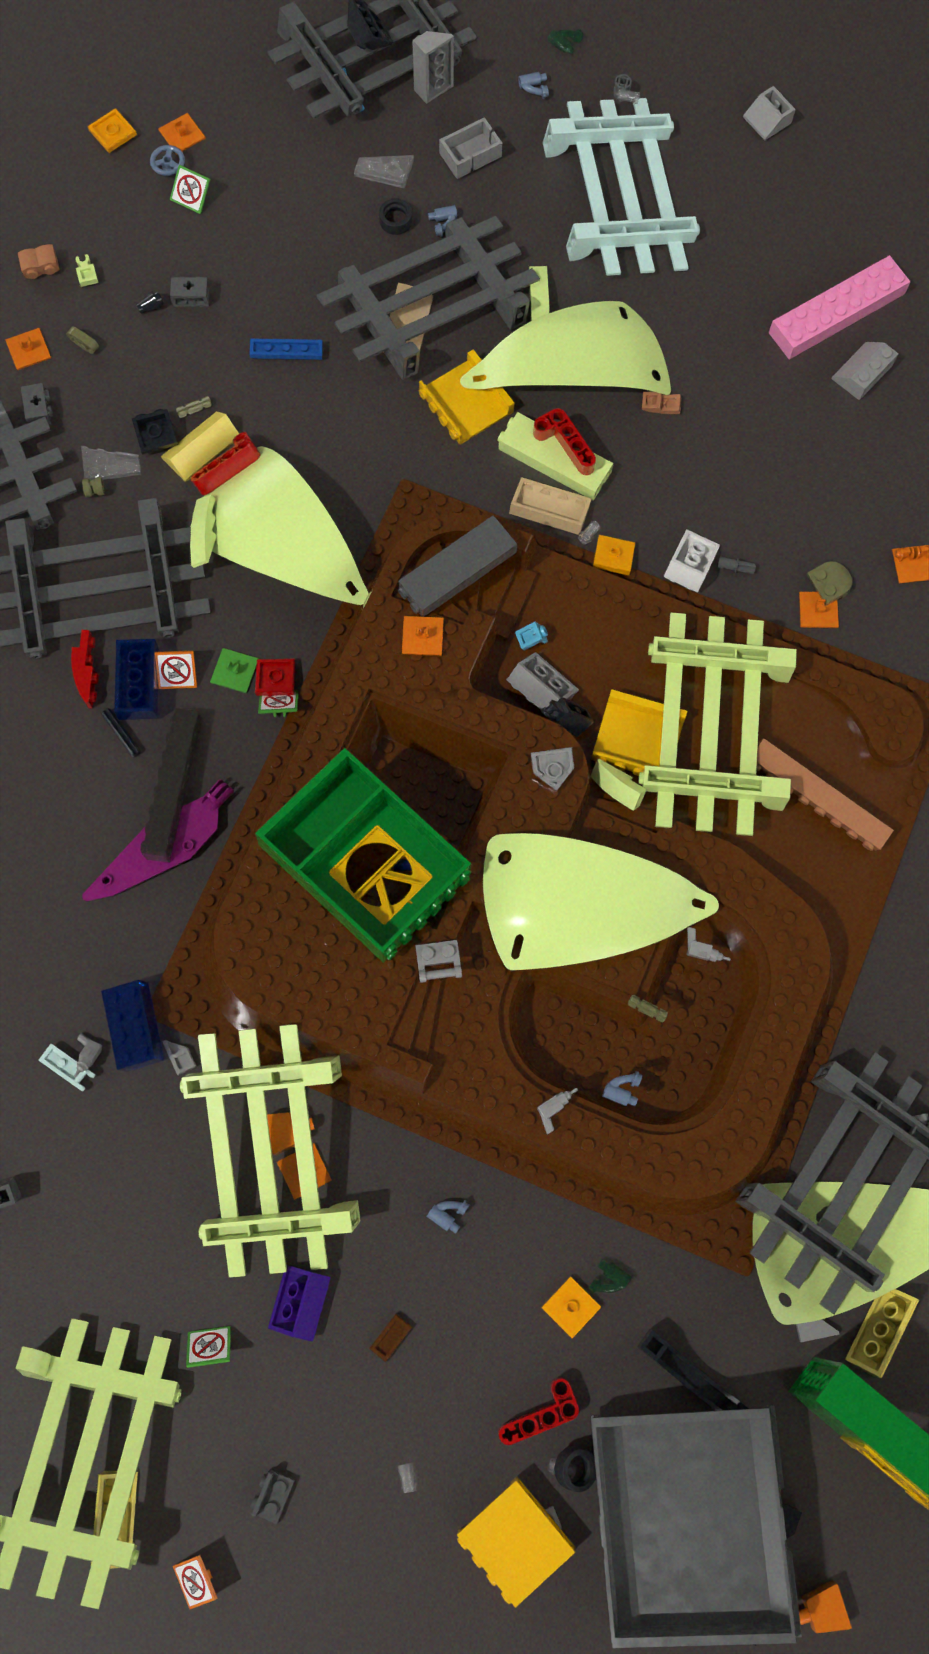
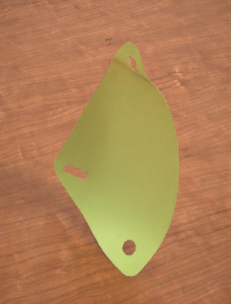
M620 301L580 304L539 317L507 336L481 362L460 379L461 385L469 389H488L519 385L629 387L645 389L665 395L671 393L665 359L653 331L631 307ZM619 307L625 308L628 319L621 317ZM653 370L658 371L660 374V381L655 380L652 376ZM473 376H487L484 381L473 382Z
M263 446L257 447L261 454L258 460L212 492L204 495L212 494L215 498L212 513L216 516L212 531L217 536L212 552L249 569L305 590L352 604H364L368 591L340 531L310 486L280 454ZM348 581H351L359 591L354 596L346 587Z
M526 833L495 835L487 844L483 871L485 909L496 949L505 967L510 970L571 965L630 952L668 938L716 913L719 908V903L713 895L699 889L681 875L646 859L602 845L559 836ZM508 850L512 855L509 863L502 865L499 863L498 857L502 851ZM696 898L706 901L705 909L694 907L692 900ZM521 934L524 940L520 956L517 959H513L511 953L515 937Z
M793 1182L763 1184V1186L783 1200ZM814 1182L797 1211L817 1225L816 1214L824 1207L829 1206L843 1182ZM863 1183L832 1236L852 1250L890 1185ZM910 1187L867 1259L870 1264L885 1274L880 1289L875 1292H866L853 1283L835 1315L870 1302L900 1287L929 1269L928 1189ZM757 1214L753 1215V1246L769 1222L763 1216ZM785 1232L764 1264L755 1258L759 1280L773 1316L784 1325L813 1322L834 1316V1314L826 1310L819 1303L839 1271L821 1258H818L800 1289H797L784 1278L804 1246ZM780 1293H786L790 1297L792 1302L790 1307H785L780 1303Z

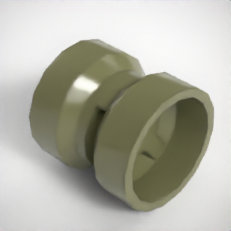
M95 477L92 480L89 478L82 479L85 497H92L95 494L99 496L105 495L102 477Z

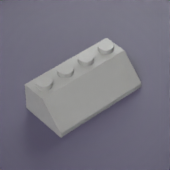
M426 31L413 40L414 91L426 104L454 86V36L452 34Z

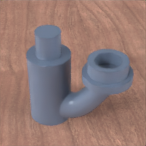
M535 72L518 76L520 89L523 88L531 94L542 96V99L549 96L548 87L541 85V81L547 80L546 73L540 74Z
M455 205L434 209V212L428 213L429 220H436V222L447 220L442 226L441 223L435 225L436 236L443 237V232L446 231V224L457 218Z
M636 1071L635 1074L612 1079L606 1084L602 1096L625 1106L627 1104L636 1106L638 1098L631 1096L630 1091L620 1088L619 1085L631 1082V1086L634 1087L635 1085L638 1087L642 1075Z
M464 1200V1202L443 1201L434 1205L426 1217L444 1230L448 1231L450 1229L456 1234L460 1226L454 1222L455 1218L446 1213L445 1210L458 1209L456 1213L463 1215L470 1204L467 1203V1200Z

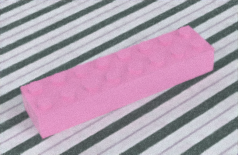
M889 255L773 320L769 334L787 358L791 359L903 296L908 289L910 280Z

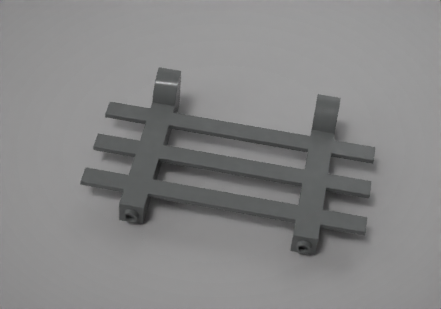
M376 0L368 4V8L374 11L377 16L401 6L410 18V20L387 30L393 40L392 44L417 32H420V34L426 31L450 34L442 20L458 13L451 0L433 9L426 0ZM293 1L279 8L277 30L282 39L286 41L292 40L268 51V55L275 65L299 53H302L309 62L310 68L287 78V82L294 92L320 79L331 94L306 106L313 119L339 106L347 117L352 114H358L362 110L364 99L361 95L414 70L412 54L352 83L343 68L386 47L371 50L367 48L361 49L356 45L333 56L324 44V41L349 30L347 26L348 14L317 29H313ZM470 27L453 34L454 66L460 62L462 54L460 47L477 39V36Z
M494 216L468 227L461 217L446 224V238L360 275L354 265L342 268L338 271L339 285L317 294V298L322 306L326 307L348 297L357 312L335 321V326L343 335L366 325L375 338L352 350L358 361L362 362L384 352L401 379L404 380L418 373L420 357L418 347L413 342L406 343V341L489 303L493 304L509 329H515L526 323L530 300L524 293L518 292L515 294L514 292L540 281V278L534 269L531 268L505 280L496 265L521 255L515 242H512L490 253H486L478 239L503 229L501 222ZM453 250L457 252L464 262L461 266L378 302L369 288ZM472 276L482 288V291L398 329L387 315Z
M1 399L0 450H3L9 466L0 470V486L16 481L22 497L0 506V522L28 511L37 530L48 528L51 524H54V520L47 503L77 492L72 478L40 490L33 473L63 462V457L57 447L27 459L21 442L51 431L47 420L43 417L14 429Z
M157 498L138 500L142 535L32 551L34 534L24 518L5 521L10 555L0 557V573L13 572L15 591L0 594V610L18 607L20 628L0 631V647L23 643L24 653L31 659L42 658V655H47L45 641L47 639L81 634L82 630L97 632L154 622L157 624L160 636L164 638L174 637L175 634L179 633L177 619L211 613L208 598L179 603L174 602L172 582L205 577L203 565L195 568L191 564L169 567L166 547L190 543L191 527L163 531V513ZM142 550L146 552L147 571L40 588L37 586L35 567ZM151 586L154 607L43 624L40 603Z
M876 1052L872 1054L859 1077L834 1061L821 1065L811 1080L814 1085L822 1090L839 1095L845 1100L783 1200L760 1183H751L742 1190L735 1201L752 1213L763 1216L769 1221L749 1253L763 1264L784 1232L804 1246L784 1278L797 1289H800L818 1258H821L839 1271L819 1303L834 1315L853 1283L866 1292H875L882 1286V1279L885 1274L870 1264L867 1259L926 1160H929V1122L925 1126L907 1113L922 1085L908 1076L892 1102L873 1089V1086L885 1069L888 1061ZM860 1110L877 1122L878 1126L816 1225L797 1210ZM892 1135H895L913 1149L851 1250L834 1238L832 1234Z

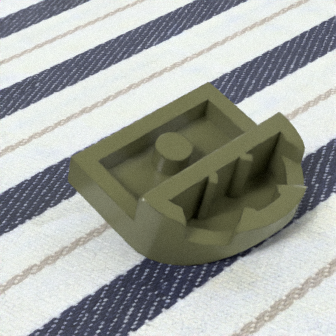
M826 562L807 572L808 578L821 599L826 600L824 603L826 606L839 598L843 599L850 592L852 577L849 571L840 563Z

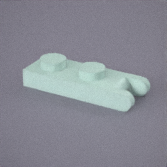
M53 1044L49 1045L39 1059L41 1063L82 1092L86 1088L80 1082L87 1074L91 1078L95 1077V1074L90 1070L80 1072L77 1077H74L77 1072V1061Z

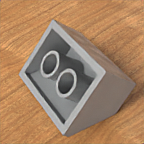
M865 342L831 379L860 400L893 366L899 353L886 343Z
M536 652L519 662L507 679L514 689L519 690L541 712L542 708L550 705L549 702L551 700L558 701L561 697L570 700L579 690Z

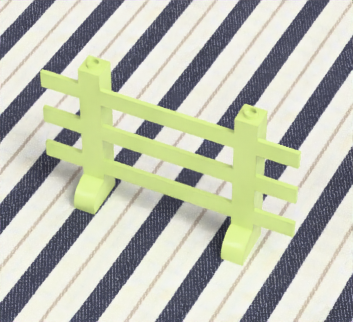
M670 613L669 638L654 636L653 643H649L648 655H652L651 662L667 664L660 766L645 765L644 771L639 773V784H642V787L646 788L647 792H658L655 827L672 828L674 794L698 796L696 831L712 832L714 798L738 800L736 834L753 836L755 802H762V805L768 809L783 811L790 799L791 779L756 776L761 672L768 673V676L775 681L789 683L796 668V649L763 646L764 621L749 619L746 645L723 643L725 617L709 616L707 641L684 639L686 614ZM683 665L706 667L699 770L676 768ZM722 669L745 671L739 774L716 772Z
M297 1024L280 1026L284 1064L261 1066L256 1028L239 1030L243 1068L220 1070L216 1034L198 1035L203 1072L187 1074L180 1081V1090L184 1094V1099L206 1097L221 1218L205 1220L200 1225L199 1238L203 1241V1246L225 1244L229 1277L246 1276L242 1243L266 1240L270 1274L287 1272L283 1239L307 1237L311 1270L327 1269L328 1262L324 1235L351 1233L361 1221L358 1200L338 1203L329 1208L321 1209L305 1086L334 1083L342 1076L340 1056H325L302 1062ZM288 1088L303 1205L302 1211H279L264 1090ZM247 1092L262 1214L239 1216L223 1096L225 1094Z
M71 1319L60 1357L51 1356L46 1352L22 1346L16 1369L23 1376L52 1382V1386L12 1518L0 1515V1542H4L0 1555V1588L10 1590L22 1548H32L48 1552L36 1596L55 1599L65 1560L69 1556L92 1561L81 1606L99 1609L110 1567L115 1566L131 1570L132 1565H136L139 1551L136 1550L137 1545L118 1541L154 1404L174 1408L175 1402L180 1400L182 1389H179L180 1385L178 1382L161 1379L171 1339L154 1336L145 1373L141 1375L120 1370L130 1331L113 1327L102 1366L78 1361L89 1322ZM73 1386L92 1390L95 1392L56 1527L30 1522L69 1388ZM112 1395L135 1399L137 1402L100 1536L74 1531Z

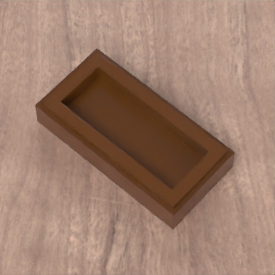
M395 1314L369 1349L386 1362L411 1330L412 1326Z

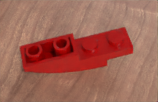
M82 630L80 647H72V672L79 694L87 707L92 709L93 702H96L97 699L95 684L99 682V675L92 666L93 655H91L92 648H95V637L92 636L90 630Z

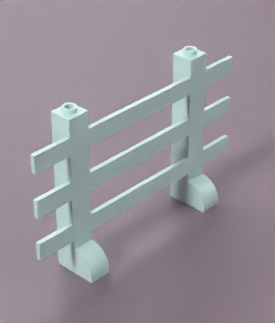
M646 98L633 99L636 115L626 116L617 115L614 100H600L603 117H584L581 101L567 102L570 118L549 119L543 147L546 158L558 156L565 152L569 145L576 144L594 219L592 223L573 224L566 245L569 261L583 259L593 249L600 248L606 275H620L621 270L615 247L634 246L640 273H654L655 268L649 245L668 244L674 271H687L688 264L682 243H694L697 235L700 233V226L697 224L695 216H675L657 140H669L671 132L674 130V123L671 121L670 114H650ZM624 142H643L661 215L659 219H642ZM610 143L628 220L609 221L591 144Z

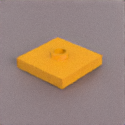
M116 108L88 126V130L108 153L137 135L136 130Z
M599 535L593 567L629 575L635 542Z
M570 1276L541 1308L573 1338L596 1314L601 1306Z

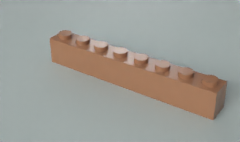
M766 739L758 742L757 771L762 770L766 773V777L791 779L790 794L793 792L797 795L801 803L805 805L810 804L815 808L814 811L822 817L827 816L831 819V824L837 828L842 827L845 829L849 837L855 840L858 838L863 842L862 845L870 851L881 850L894 831Z

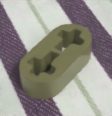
M74 326L66 333L72 342L90 354H93L99 348L98 343L93 338Z

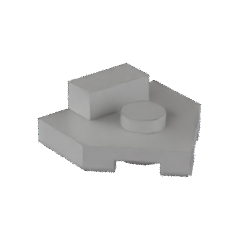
M572 747L531 753L533 774L557 791L574 769Z

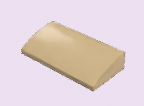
M398 283L395 295L413 286ZM433 295L390 313L389 318L397 329L429 315ZM424 333L406 341V343L413 342L420 350Z
M521 477L511 502L509 514L580 535L592 498Z

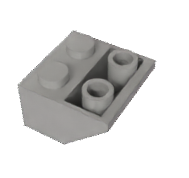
M772 86L758 96L743 115V118L764 140H767L792 123L795 108Z

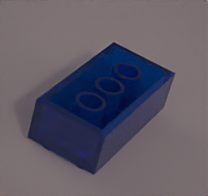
M155 639L116 640L114 713L119 720L157 719L158 678L155 652H159V647Z
M135 980L101 991L117 1070L128 1072L165 1061L148 982Z

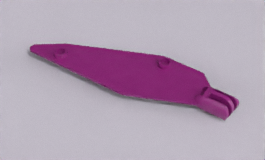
M219 779L203 797L149 822L83 893V900L92 901L114 896L191 859L218 830L219 808L233 794L234 789Z

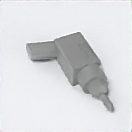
M687 927L688 956L716 962V960L721 961L722 959L731 960V958L723 956L719 950L713 949L712 945L697 942L696 929Z
M83 1033L79 1034L77 1040L85 1047L79 1054V1061L76 1067L77 1072L74 1077H77L80 1072L88 1070L102 1050L101 1044L90 1040Z
M577 1088L570 1092H560L537 1108L547 1135L554 1131L550 1117L564 1108V1105L571 1099L572 1094L578 1090Z

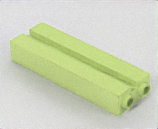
M517 412L514 418L511 417L508 421L507 429L505 432L502 431L498 437L499 450L578 493L592 498L594 501L603 483L606 482L611 474L613 463L594 453L596 462L593 473L591 475H582L555 436L544 441L536 440L533 436L535 421Z

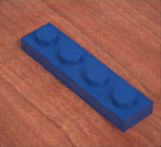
M250 339L249 355L250 358L322 360L323 340Z

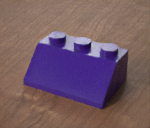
M286 1265L287 1272L283 1273L268 1329L313 1342L331 1277Z

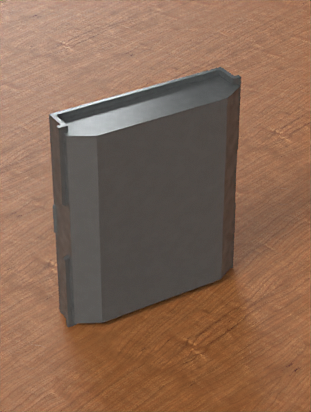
M766 1405L765 1408L613 1417L591 1415L597 1490L600 1504L599 1524L601 1546L604 1548V1567L612 1647L637 1648L796 1643L797 1637H802L793 1556L792 1551L787 1549L781 1498L784 1479L775 1405Z

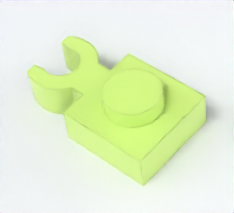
M85 254V261H80L79 257H76V262L79 266L76 268L81 287L98 283L94 265L91 264L88 254Z

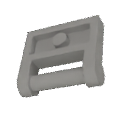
M457 940L415 945L420 983L430 979L456 976V978L462 977ZM454 963V968L425 972L426 966Z

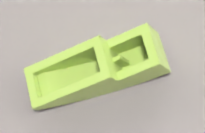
M597 759L591 774L592 779L605 792L633 811L638 808L647 789L633 782V777L601 759Z

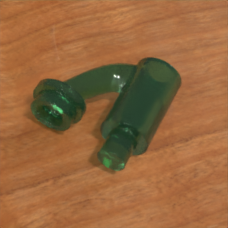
M580 29L576 31L553 30L548 36V42L563 53L567 51L571 54L574 51V47L570 45L571 42L565 37H571L573 42L579 43L584 34Z
M601 1260L597 1267L603 1270V1275L614 1283L602 1285V1281L595 1278L588 1289L592 1294L595 1291L604 1293L618 1292L625 1289L632 1276L612 1262L608 1264Z

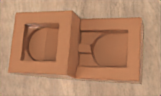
M643 392L642 410L661 414H680V394L662 395L657 392Z

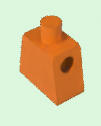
M291 1112L268 1114L273 1155H279L295 1147ZM311 1117L309 1118L310 1129L314 1130L315 1127Z
M831 1580L802 1596L805 1608L799 1610L801 1625L810 1623L815 1633L852 1629L839 1586L835 1581Z

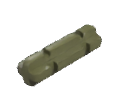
M206 396L201 398L202 400L200 401L198 399L185 404V407L183 405L177 407L178 416L182 418L187 416V413L190 415L203 410V407L205 409L211 407L210 398Z
M635 995L630 997L628 1006L634 1009L638 1008V1011L652 1018L656 1017V1020L664 1022L667 1018V1011L661 1008L659 1010L657 1006L645 1000L641 1001Z

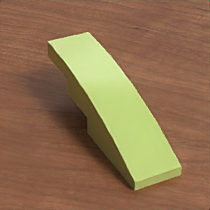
M529 266V269L533 268L540 278V281L530 285L531 321L549 314L547 266Z
M212 494L197 499L194 508L190 542L191 566L193 568L209 562L217 536L212 531L216 516L212 513L215 498Z

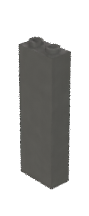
M493 515L398 581V592L403 599L407 598L411 603L410 607L416 614L419 613L421 617H425L517 553V543Z

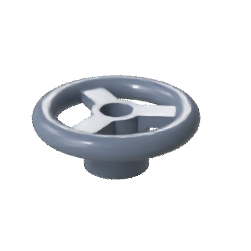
M172 145L158 147L150 157L152 169L164 176L176 174L178 166H184L185 163L183 152ZM166 151V155L162 159L155 161L159 153ZM172 152L178 154L179 164L172 159Z

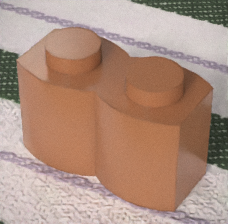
M52 244L18 252L21 271L25 278L35 279L42 274L52 275L60 270Z

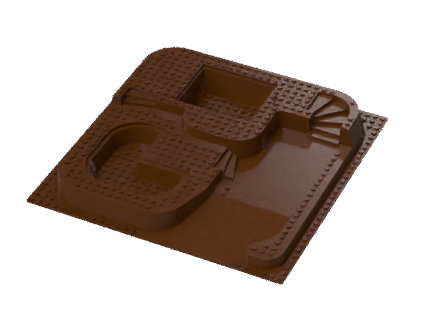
M402 479L358 568L362 581L368 591L366 600L362 605L342 601L299 690L297 712L288 713L144 1015L151 1020L195 1039H198V1035L215 1033L217 1048L241 1059L239 1030L256 1028L261 1066L284 1064L280 1026L297 1024L302 1062L325 1056H340L342 1072L340 1078L334 1083L306 1087L740 1275L749 1276L755 1262V1258L749 1254L753 1248L754 1213L735 1201L748 1184L784 1183L818 1089L811 1080L820 1066L828 1062L929 784V683L632 567L629 575L597 569L593 567L595 553L409 480ZM494 515L517 543V553L425 616L444 618L442 656L402 654L404 616L421 617L419 613L416 614L411 609L409 600L407 598L403 599L399 594L398 581ZM351 582L348 590L354 596L359 591ZM670 613L686 614L684 639L707 641L709 616L725 617L723 643L746 645L749 619L764 621L763 646L796 649V668L789 683L775 681L768 676V673L761 672L758 742L766 739L894 831L881 850L870 851L862 845V841L858 838L855 840L849 837L845 829L835 827L830 823L831 819L827 816L822 817L814 811L815 808L810 804L805 805L798 800V796L793 792L790 794V799L783 811L768 809L762 805V802H755L753 836L736 834L738 800L714 798L712 832L696 831L698 796L674 794L672 828L655 827L658 792L646 791L640 806L633 811L610 796L592 779L591 774L596 763L591 760L611 689L664 704L667 664L651 662L652 655H648L649 643H653L654 636L669 638ZM533 622L544 625L548 632V636H546L548 642L545 644L540 642L526 650L521 649L515 632ZM535 652L579 689L570 701L586 707L594 723L580 736L576 737L559 724L549 720L534 703L529 702L526 696L519 690L514 689L511 683L507 681L519 662ZM683 665L680 709L686 710L687 715L677 744L676 768L700 769L706 667ZM722 669L716 772L739 774L745 671ZM572 747L574 769L557 791L533 774L531 753ZM344 748L471 863V874L468 883L463 887L459 886L455 890V896L448 902L445 900L440 905L442 907L435 916L430 915L426 919V925L420 931L416 929L411 934L413 936L412 939L405 946L401 944L397 949V954L390 961L387 959L384 963L259 846L255 834ZM756 770V776L766 777V773L762 770ZM622 771L633 777V782L642 786V784H639V776L634 775L632 771ZM526 833L552 835L602 845L663 866L686 878L696 887L717 899L719 908L716 913L688 927L696 929L697 942L712 945L713 949L719 950L723 956L729 957L731 960L722 959L721 961L716 960V962L688 956L687 928L651 945L603 959L557 967L510 970L505 967L496 949L485 909L483 871L487 844L492 837L499 834ZM370 843L355 850L346 865V880L351 891L355 893L398 850L383 843ZM508 850L502 851L498 857L499 863L502 865L509 863L512 857L511 852ZM402 857L389 870L410 876L413 874L406 857ZM383 878L390 905L403 900L411 889V884ZM375 884L361 900L367 904L380 907L381 901ZM696 898L692 900L694 907L705 909L706 901ZM521 934L515 937L511 953L513 959H517L520 956L524 940ZM457 940L462 977L437 978L420 983L415 945ZM454 963L426 966L425 972L454 968ZM635 995L640 998L639 1000H645L657 1006V1009L660 1010L661 1008L667 1011V1018L664 1022L656 1020V1017L652 1018L638 1011V1008L634 1009L628 1006L630 997ZM636 1071L642 1075L638 1087L635 1085L634 1087L631 1086V1082L619 1085L620 1088L630 1091L631 1096L638 1098L636 1106L631 1104L625 1106L602 1096L606 1084L612 1079L635 1074ZM577 1088L578 1090L572 1094L571 1099L564 1105V1108L550 1117L554 1131L547 1135L537 1108L560 1092H570Z

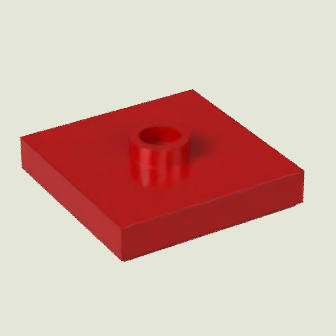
M258 659L255 683L256 696L294 695L295 659Z

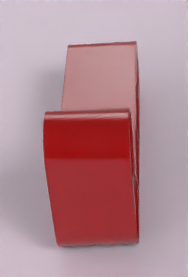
M559 408L553 409L535 420L533 436L536 440L544 441L555 436L582 475H591L593 473L596 457L564 410Z
M241 432L234 437V447L193 474L191 481L201 495L212 492L259 459L261 454L246 432Z
M561 1377L555 1378L550 1386L555 1403L502 1424L498 1431L501 1442L505 1445H512L575 1419L578 1416L579 1408L569 1382ZM558 1382L566 1384V1391L563 1394L555 1392V1385ZM567 1403L574 1406V1412L571 1415L563 1413V1407ZM548 1411L554 1414V1420L549 1424L543 1422V1415ZM525 1420H532L534 1422L533 1430L529 1432L524 1431L522 1428L523 1422ZM518 1423L522 1435L518 1436V1432L512 1433V1438L509 1440L507 1437L502 1436L505 1434L504 1429L509 1428L510 1431L516 1429L515 1424Z

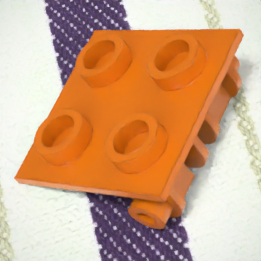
M929 545L892 549L899 584L929 580Z

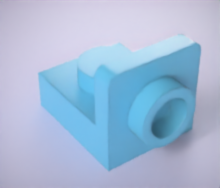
M533 622L515 632L523 650L540 642L544 644L548 642L546 628L537 622Z

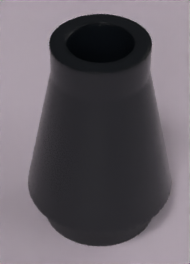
M152 291L136 305L142 314L161 308L164 302L158 291Z

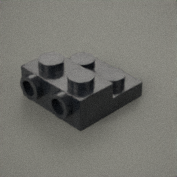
M157 409L153 413L139 414L132 418L142 455L178 445L167 409Z

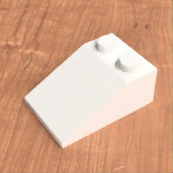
M686 529L664 577L698 593L720 545Z

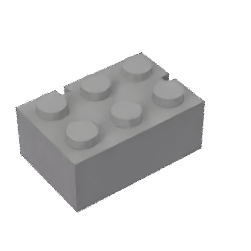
M484 117L439 139V154L458 179L470 173L471 168L474 171L502 157V142L497 134L492 132V127Z

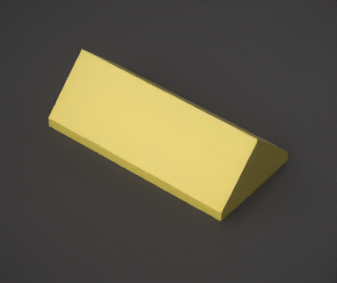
M215 412L180 440L178 445L173 446L164 453L161 458L186 482L193 474L231 446L234 437L239 433L226 414Z
M897 1289L874 1299L845 1360L874 1377L882 1378L919 1300Z
M103 1471L98 1474L93 1534L95 1536H100L117 1471ZM138 1472L135 1474L118 1541L132 1544Z

